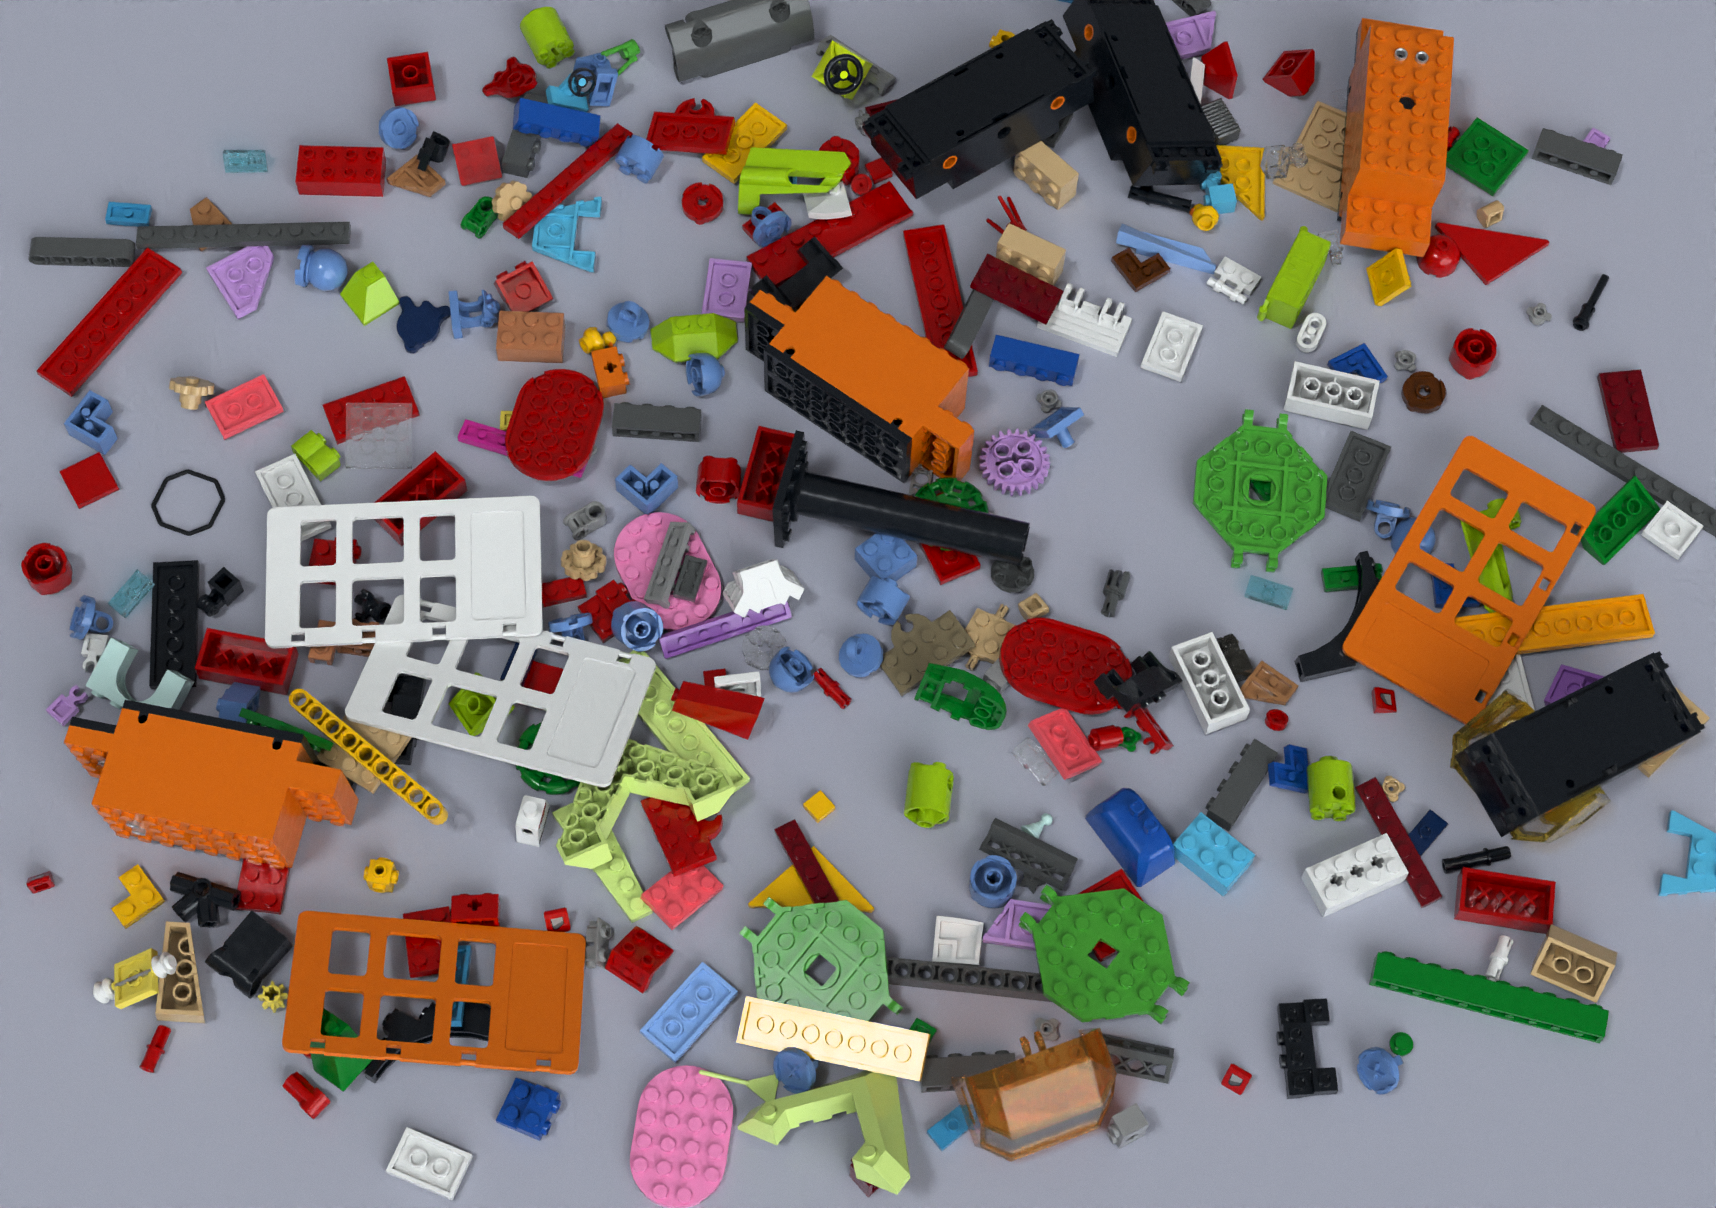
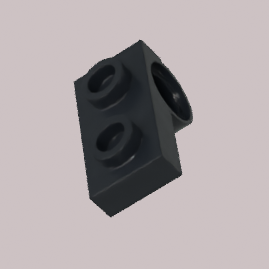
M433 131L430 138L426 137L417 156V160L420 161L417 169L426 172L430 161L443 162L450 144L449 139Z

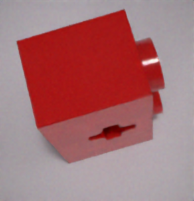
M499 894L453 895L451 899V923L500 927Z

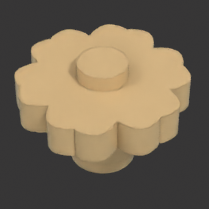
M512 180L510 183L503 182L500 187L496 188V195L492 199V209L494 213H498L500 221L505 222L532 198V194L526 191L527 187L525 184Z
M194 376L170 378L169 389L180 393L179 402H181L182 408L195 410L201 404L202 396L214 393V383Z
M579 540L575 544L570 545V550L563 551L561 566L565 568V574L572 579L581 578L584 581L596 579L598 573L605 571L606 556L603 555L602 548L597 547L596 544L588 540Z

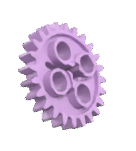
M1007 429V435L999 431L998 438L992 435L991 442L986 441L985 448L981 449L982 455L979 458L981 463L979 469L983 471L982 478H988L987 485L994 483L993 490H997L999 487L1002 488L1001 494H1004L1006 490H1009L1010 496H1013L1014 491H1017L1019 496H1022V490L1030 494L1031 487L1037 490L1038 483L1043 484L1044 477L1048 476L1047 469L1050 467V462L1047 461H1049L1050 455L1045 454L1047 447H1041L1042 440L1035 442V434L1027 437V431L1022 435L1019 433V429H1016L1015 434H1012L1011 430ZM1020 449H1025V450H1027L1028 452H1027V453H1021V452H1019L1018 450H1020ZM1003 452L1006 456H1000L997 453ZM1027 468L1030 469L1032 472L1027 473L1024 472L1023 469ZM1006 471L1009 472L1010 475L1005 476L1001 472Z

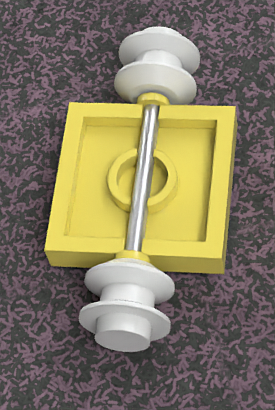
M152 948L114 964V981L106 977L102 982H95L93 995L96 1000L103 1004L108 1003L109 1000H115L117 1008L123 1009L159 993L158 977L165 978L167 974H174L177 966L176 959L168 952H163L158 956V951Z

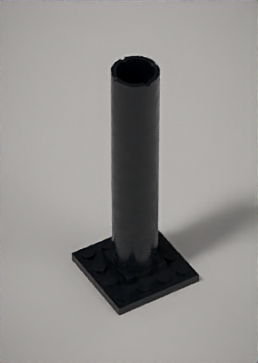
M795 431L772 508L775 547L784 548L785 541L789 542L791 537V522H797L799 515L1016 566L1021 565L1024 555L1022 552H1025L1030 529L1029 522L809 472L808 451H806L808 441H805L804 432Z

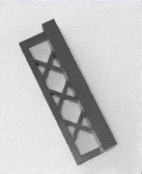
M997 818L993 820L989 832L979 849L989 855H997L1007 859L1011 866L1061 891L1070 878L1078 858ZM992 841L998 844L1000 848L995 849L989 846L988 843ZM1010 853H1016L1021 858L1015 859L1011 857ZM1030 863H1036L1040 865L1042 869H1035L1031 866ZM1056 873L1063 876L1062 881L1052 877L1051 874Z
M1081 1029L1075 1064L1168 1084L1174 1058V1048ZM1083 1048L1093 1050L1097 1057L1091 1060L1081 1058ZM1110 1054L1116 1055L1120 1062L1111 1065L1106 1062L1104 1057ZM1136 1059L1140 1060L1143 1067L1135 1070L1131 1069L1127 1063ZM1156 1064L1165 1065V1074H1154L1151 1067Z

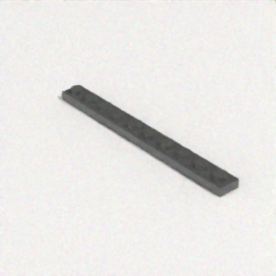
M349 221L137 227L136 247L137 249H146L147 247L149 249L350 244L351 225Z
M1541 405L1532 418L1530 425L1626 483L1633 476H1636L1655 501L1662 505L1669 501L1704 526L1703 530L1716 537V510L1544 405Z

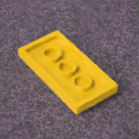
M755 102L735 122L727 155L705 153L702 156V162L735 184L740 179L751 147L770 148L787 130V124Z

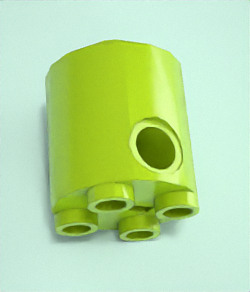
M553 7L534 9L520 22V30L532 50L537 63L545 65L546 68L550 69L555 67L557 62L569 58L575 53L573 41L570 39L561 18Z
M1324 756L1319 761L1307 766L1311 819L1333 818V821H1345L1347 819L1346 816L1354 813L1356 809L1351 763L1338 760L1336 756Z
M919 762L911 763L908 771L904 816L920 827L932 828L935 824H942L949 820L954 775L950 770L946 769L945 763L934 762L932 765Z

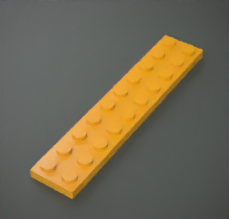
M1644 594L1543 606L1516 655L1652 638L1655 635ZM1498 612L1462 616L1454 619L1456 625L1494 647H1499L1512 624L1510 619ZM1511 634L1507 643L1514 646L1518 637Z

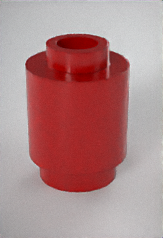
M1114 725L1092 729L1088 735V743L1095 751L1118 747L1119 744L1123 743L1124 739L1121 728Z

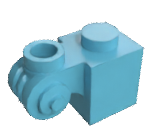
M1219 171L1210 173L1204 182L1200 184V189H1205L1206 193L1203 196L1204 206H1213L1218 214L1234 212L1237 199L1233 183L1220 185L1221 173Z

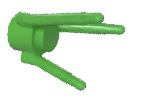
M633 39L601 52V55L605 56L619 52L623 59H628L617 71L618 76L631 63L638 60L636 55L640 53V49Z

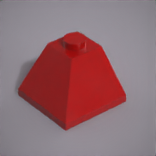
M1228 41L1201 56L1200 62L1205 64L1203 85L1227 99H1232L1238 75Z
M1313 49L1283 51L1264 76L1263 81L1289 97L1304 96L1314 83L1315 51Z

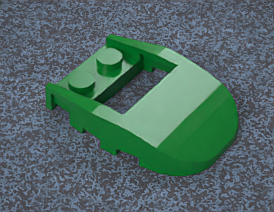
M933 663L928 664L914 698L916 701L921 699L930 703V708L938 712L941 708L951 713L950 718L959 721L961 717L969 720L971 726L986 730H995L1001 727L1007 713L1003 697L989 683L967 671ZM952 681L963 684V688L969 690L965 700L963 701L941 693L945 683L951 684Z

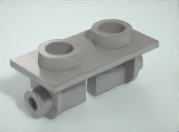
M597 918V921H590L587 926L586 943H594V946L586 947L585 963L587 968H596V965L606 970L605 966L610 956L608 944L611 937L610 925L600 918Z

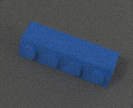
M520 98L514 106L512 129L524 134H537L543 138L551 137L562 142H574L588 147L592 146L599 138L600 115Z
M996 335L990 354L989 367L997 371L1013 372L1019 376L1035 377L1040 381L1056 382L1061 386H1072L1080 354Z

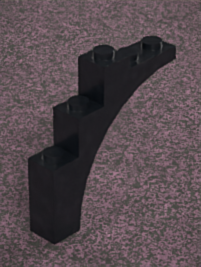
M1368 551L1359 552L1355 558L1358 574V593L1348 623L1330 642L1296 658L1294 662L1300 682L1352 671L1356 666L1357 661L1343 653L1342 645L1380 581L1379 578L1375 577V563L1373 558L1369 557Z
M432 1002L429 1007H425L419 1016L420 1021L395 1008L392 1014L388 1013L383 1020L382 1029L388 1037H384L382 1040L426 1044L432 1042L436 1004ZM465 1002L462 1027H451L450 1038H474L488 1042L491 1008L483 1003ZM386 1048V1053L401 1054V1049ZM373 1059L364 1069L366 1078L376 1083L385 1070L396 1060Z

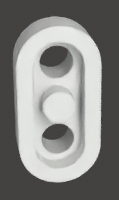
M1311 313L1306 317L1296 339V346L1300 351L1309 353L1316 349L1326 327V319L1323 315Z

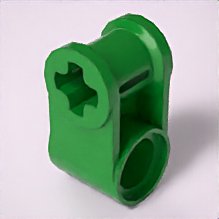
M489 196L480 198L470 212L462 219L461 228L471 231L478 239L482 238L498 217V213H494L492 209L493 198Z

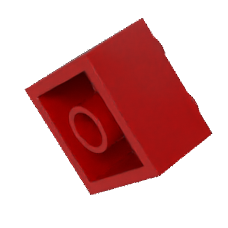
M428 52L387 58L395 106L436 100Z

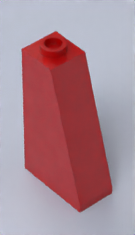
M683 681L680 689L675 688L671 701L675 702L672 711L748 740L765 698Z

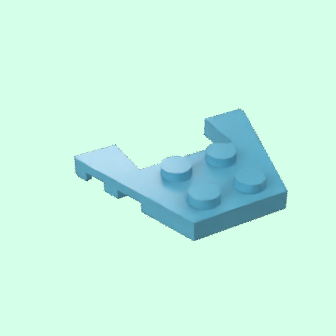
M595 197L594 200L587 202L583 200L576 201L575 204L563 206V204L557 205L534 226L532 250L594 273L595 252L574 250L578 216L600 218L602 197Z
M1671 810L1668 817L1667 832L1690 837L1686 876L1681 878L1662 874L1658 896H1667L1668 894L1683 895L1690 892H1716V833Z

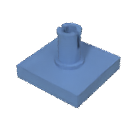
M1061 407L1029 429L1031 435L1035 434V438L1051 439L1056 435L1062 447L1067 448L1075 442L1067 427L1084 416V413L1079 407Z

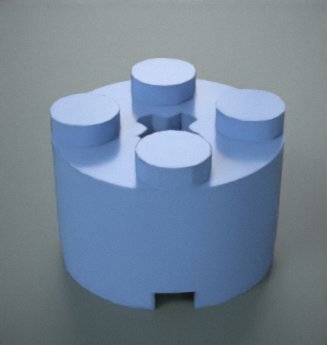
M632 135L631 138L627 136L615 156V161L620 165L619 171L623 174L630 175L632 173L637 176L639 181L648 183L662 162L664 155L659 148L657 151L651 148L653 144L640 136Z
M871 576L857 600V606L868 617L871 618L872 615L879 617V623L892 626L898 620L910 596L897 588L898 584L890 578L882 580Z
M631 601L614 610L611 628L618 641L632 650L642 652L654 647L657 639L661 638L663 622L661 617L644 603Z
M990 855L977 861L972 867L969 880L971 898L987 908L1004 907L1012 898L1017 881V875L1011 863L997 855ZM991 880H995V881H996L994 884H991V883H990Z

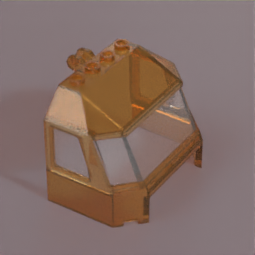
M1088 1028L1078 1030L1080 1037L1047 1049L1041 1033L1037 1031L1034 1032V1040L1039 1052L1032 1054L1029 1041L1023 1036L1020 1038V1043L1025 1057L972 1076L952 1077L951 1081L975 1147L1005 1161L1012 1162L1099 1129L1113 1100L1115 1078L1117 1075L1101 1029Z

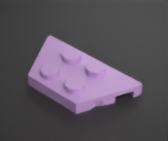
M1215 11L1166 22L1181 60L1206 54L1210 51L1216 16Z
M1010 899L1002 913L998 915L991 928L983 936L982 942L1036 951L1032 934L1018 926L1021 922L1020 918L1026 912L1034 918L1036 923H1039L1051 908V905Z

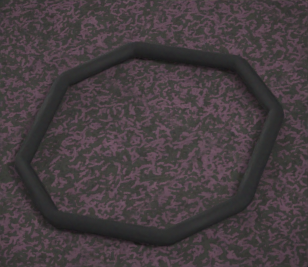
M188 469L170 475L163 480L151 504V508L161 527L191 536L213 526L225 502V496L218 480ZM185 474L213 482L221 498L209 524L192 531H186L163 523L156 508V504L168 481Z

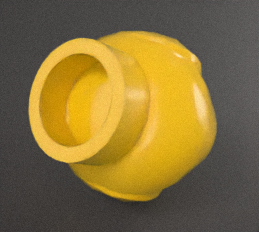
M1196 204L1189 211L1194 225L1203 231L1211 230L1219 220V214L1213 206Z
M597 327L587 328L584 331L583 337L579 339L580 347L586 354H589L591 351L605 349V346L613 347L616 342V337L612 332H605L601 336L597 331Z

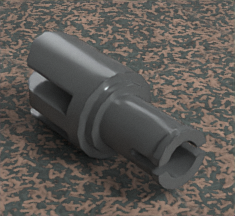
M1109 569L1103 589V594L1106 598L1101 609L1102 615L1108 617L1110 612V617L1115 616L1118 601L1122 600L1125 596L1131 576L1130 572L1124 571L1122 573L1120 570L1114 572L1113 569Z

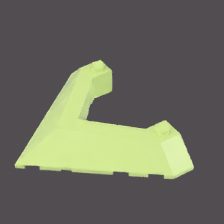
M628 739L612 783L609 786L598 787L580 782L573 800V808L567 815L563 826V834L558 839L556 847L565 865L588 869L595 868L613 860L606 839L630 793L688 805L698 822L718 813L735 791V785L724 769L718 768L716 770L707 767L705 763L693 759L688 761L679 758L678 754L647 744L642 745L637 743V741Z
M865 1070L802 1093L767 1101L750 1110L737 1126L740 1131L778 1145L790 1129L800 1127L799 1123L813 1120L815 1123L831 1119L833 1114L844 1111L847 1114L856 1112L865 1142L852 1158L856 1178L896 1195L910 1179L896 1076Z

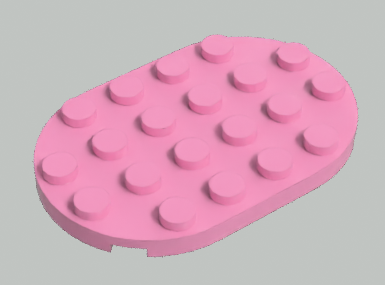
M655 512L635 518L622 529L615 543L614 560L618 574L631 600L635 599L653 609L662 619L663 630L672 632L712 618L721 600V581L698 533L695 531L694 535H690L687 543L690 547L689 551L684 552L681 565H683L686 555L707 560V566L695 603L673 597L674 591H671L668 599L670 602L669 609H665L659 604H648L644 600L670 522H687L674 514ZM679 571L677 572V575H676V578H675V581H674V584H675V585H676V583H677V580H678V577H679V574H680Z
M676 1066L662 1071L647 1084L638 1104L630 1152L631 1173L635 1184L644 1196L652 1202L667 1208H688L699 1204L716 1191L726 1169L733 1123L732 1099L726 1086L720 1079L699 1074V1070H708L696 1066Z

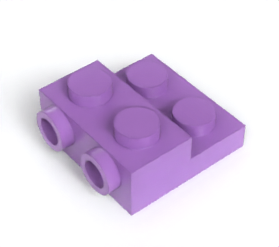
M1561 664L1544 699V703L1547 706L1604 676Z

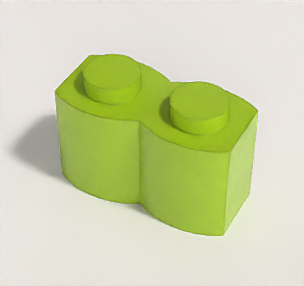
M310 430L293 443L291 449L297 458L321 482L341 466L339 460L341 456L335 448L332 447L330 449L325 445L327 442L320 433L315 434Z

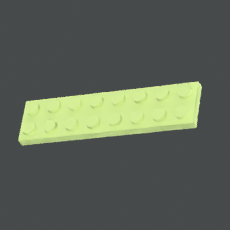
M633 650L630 652V654L634 653L649 657L645 651L638 652ZM621 658L619 662L629 664L631 659ZM656 666L638 716L668 752L678 754L679 758L688 761L693 759L705 763L707 767L716 770L718 768L726 770L736 789L733 792L735 793L750 782V778L705 723L672 711L675 702L671 701L675 687Z

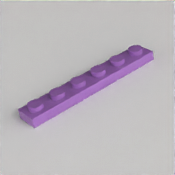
M786 601L785 605L782 603L761 609L760 613L749 609L745 618L734 612L723 614L662 634L661 638L658 639L663 656L667 659L791 618L792 616L788 601Z

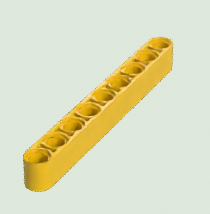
M295 689L291 692L289 703L302 717L434 825L443 824L447 820L448 811L438 799L303 689ZM306 698L305 703L298 706L299 700ZM322 711V716L319 719H314L315 714ZM339 725V729L336 732L330 733L333 726ZM356 739L354 745L347 747L349 740ZM372 752V757L364 761V756ZM389 766L386 774H380L383 767ZM406 780L404 787L397 788V784L400 781ZM423 794L421 801L414 802L416 795ZM440 808L438 815L431 816L433 809Z

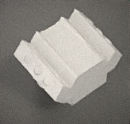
M770 559L732 572L735 580L727 583L722 594L733 612L745 618L749 609L760 613L761 609L782 603L785 605L789 595L799 600L804 587L792 570L779 565L778 559Z

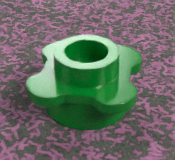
M1122 727L1124 739L1123 743L1119 744L1118 747L1122 746L1127 751L1133 752L1136 750L1137 742L1141 740V734L1131 728Z

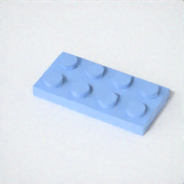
M702 962L642 1027L640 1034L676 1063L736 997L738 991Z

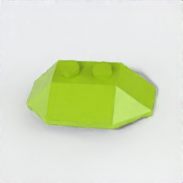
M715 313L670 317L651 328L652 350L659 352L675 363L691 360V357H688L689 354L709 353L719 359L733 345L738 343L736 321Z

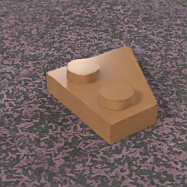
M415 155L387 178L388 184L428 197H431L446 185L445 180L429 165L426 172L417 169L420 162L417 160L418 155Z
M207 197L190 208L193 225L232 224ZM208 247L199 248V250L202 252L203 250H205V249L208 248Z
M1261 660L1240 690L1245 699L1286 705L1299 685Z

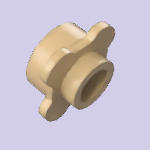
M1386 776L1381 786L1390 802H1396L1399 793L1405 789L1404 784L1392 776Z

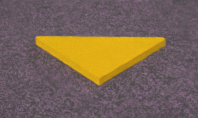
M1216 145L1223 164L1219 171L1222 175L1220 183L1222 185L1233 183L1236 198L1259 220L1264 221L1265 148Z
M813 846L811 849L839 901L847 900L858 910L872 913L874 907ZM791 865L748 903V906L750 908H767L763 903L768 897L781 907L804 906L806 904H813L793 865Z

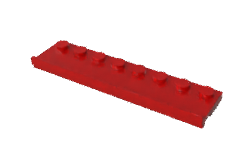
M888 181L849 202L852 216L837 219H816L746 256V261L752 263V269L759 279L767 275L778 288L807 265L796 251L814 236L832 257H836L913 216V211L910 210L892 183Z

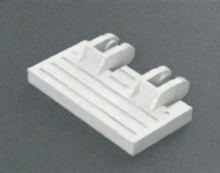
M1068 283L1047 325L1038 322L1037 328L1117 357L1132 322V318L1125 315L1121 323L1118 322L1125 304L1122 302L1118 304L1114 316L1107 314L1112 305L1111 298H1107L1100 315L1101 307L1086 301L1083 302L1081 308H1078L1085 289L1080 288L1077 291L1074 301L1068 300V296L1072 291V284Z

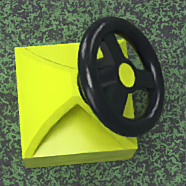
M832 40L811 77L826 85L831 92L852 100L873 64L841 43Z

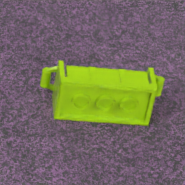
M1306 226L1300 227L1299 233L1266 296L1264 304L1259 307L1257 314L1259 321H1263L1266 318L1289 329L1293 328L1325 265L1331 246L1330 241L1309 233Z

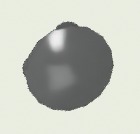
M1023 556L1020 566L994 561L991 567L993 583L1000 590L1017 593L1025 590L1034 579L1032 560L1029 557Z

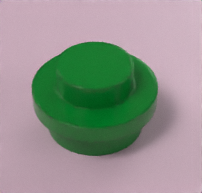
M1398 1032L1391 1037L1389 1046L1394 1054L1405 1056L1412 1051L1413 1040L1408 1034Z

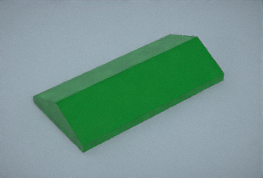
M1633 476L1595 513L1581 538L1584 550L1602 565H1605L1660 510V507L1636 476Z

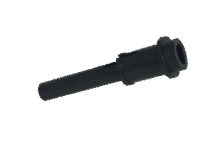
M1601 275L1588 302L1582 305L1578 316L1574 317L1573 326L1575 329L1583 331L1589 327V320L1595 312L1594 306L1609 280L1608 275Z

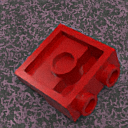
M524 261L516 265V270L509 274L507 271H504L496 276L497 280H495L494 285L510 311L530 312L553 300L533 261L528 264Z
M336 537L334 541L314 538L309 566L334 565L336 563ZM353 539V563L356 564V560L361 557L362 548L358 545L357 540ZM318 582L320 584L336 585L335 582Z
M614 579L596 590L595 596L578 606L580 613H591L593 623L589 625L602 643L614 637L611 628L614 610L627 602H631L626 596L628 594L626 587L621 582L617 584Z

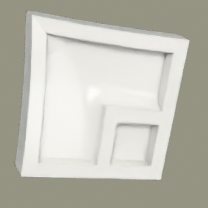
M843 181L839 182L828 193H803L809 218L837 219L852 216Z
M936 916L932 962L979 967L984 923L961 918Z

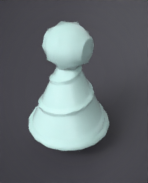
M1044 813L1041 816V821L1022 825L1021 831L1038 839L1044 825L1049 826L1052 824L1053 817L1050 814Z

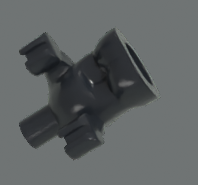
M362 589V594L357 595L354 599L355 603L362 606V613H355L356 617L354 619L363 623L370 616L378 623L384 622L389 614L391 605L375 598L368 590Z

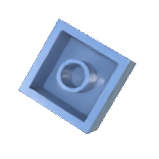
M876 533L855 548L854 560L870 578L871 576L882 580L890 578L896 582L917 566L916 553L901 538Z

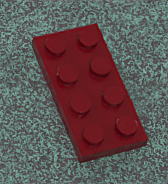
M988 253L970 285V288L1047 325L1064 292Z
M1641 369L1599 373L1597 379L1613 448L1621 453L1657 450L1659 443Z

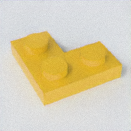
M137 864L118 877L130 896L111 909L124 928L127 929L165 901Z

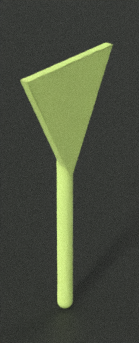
M699 1070L701 1075L746 1085L765 1102L775 1100L778 1079L775 1074L747 1081Z

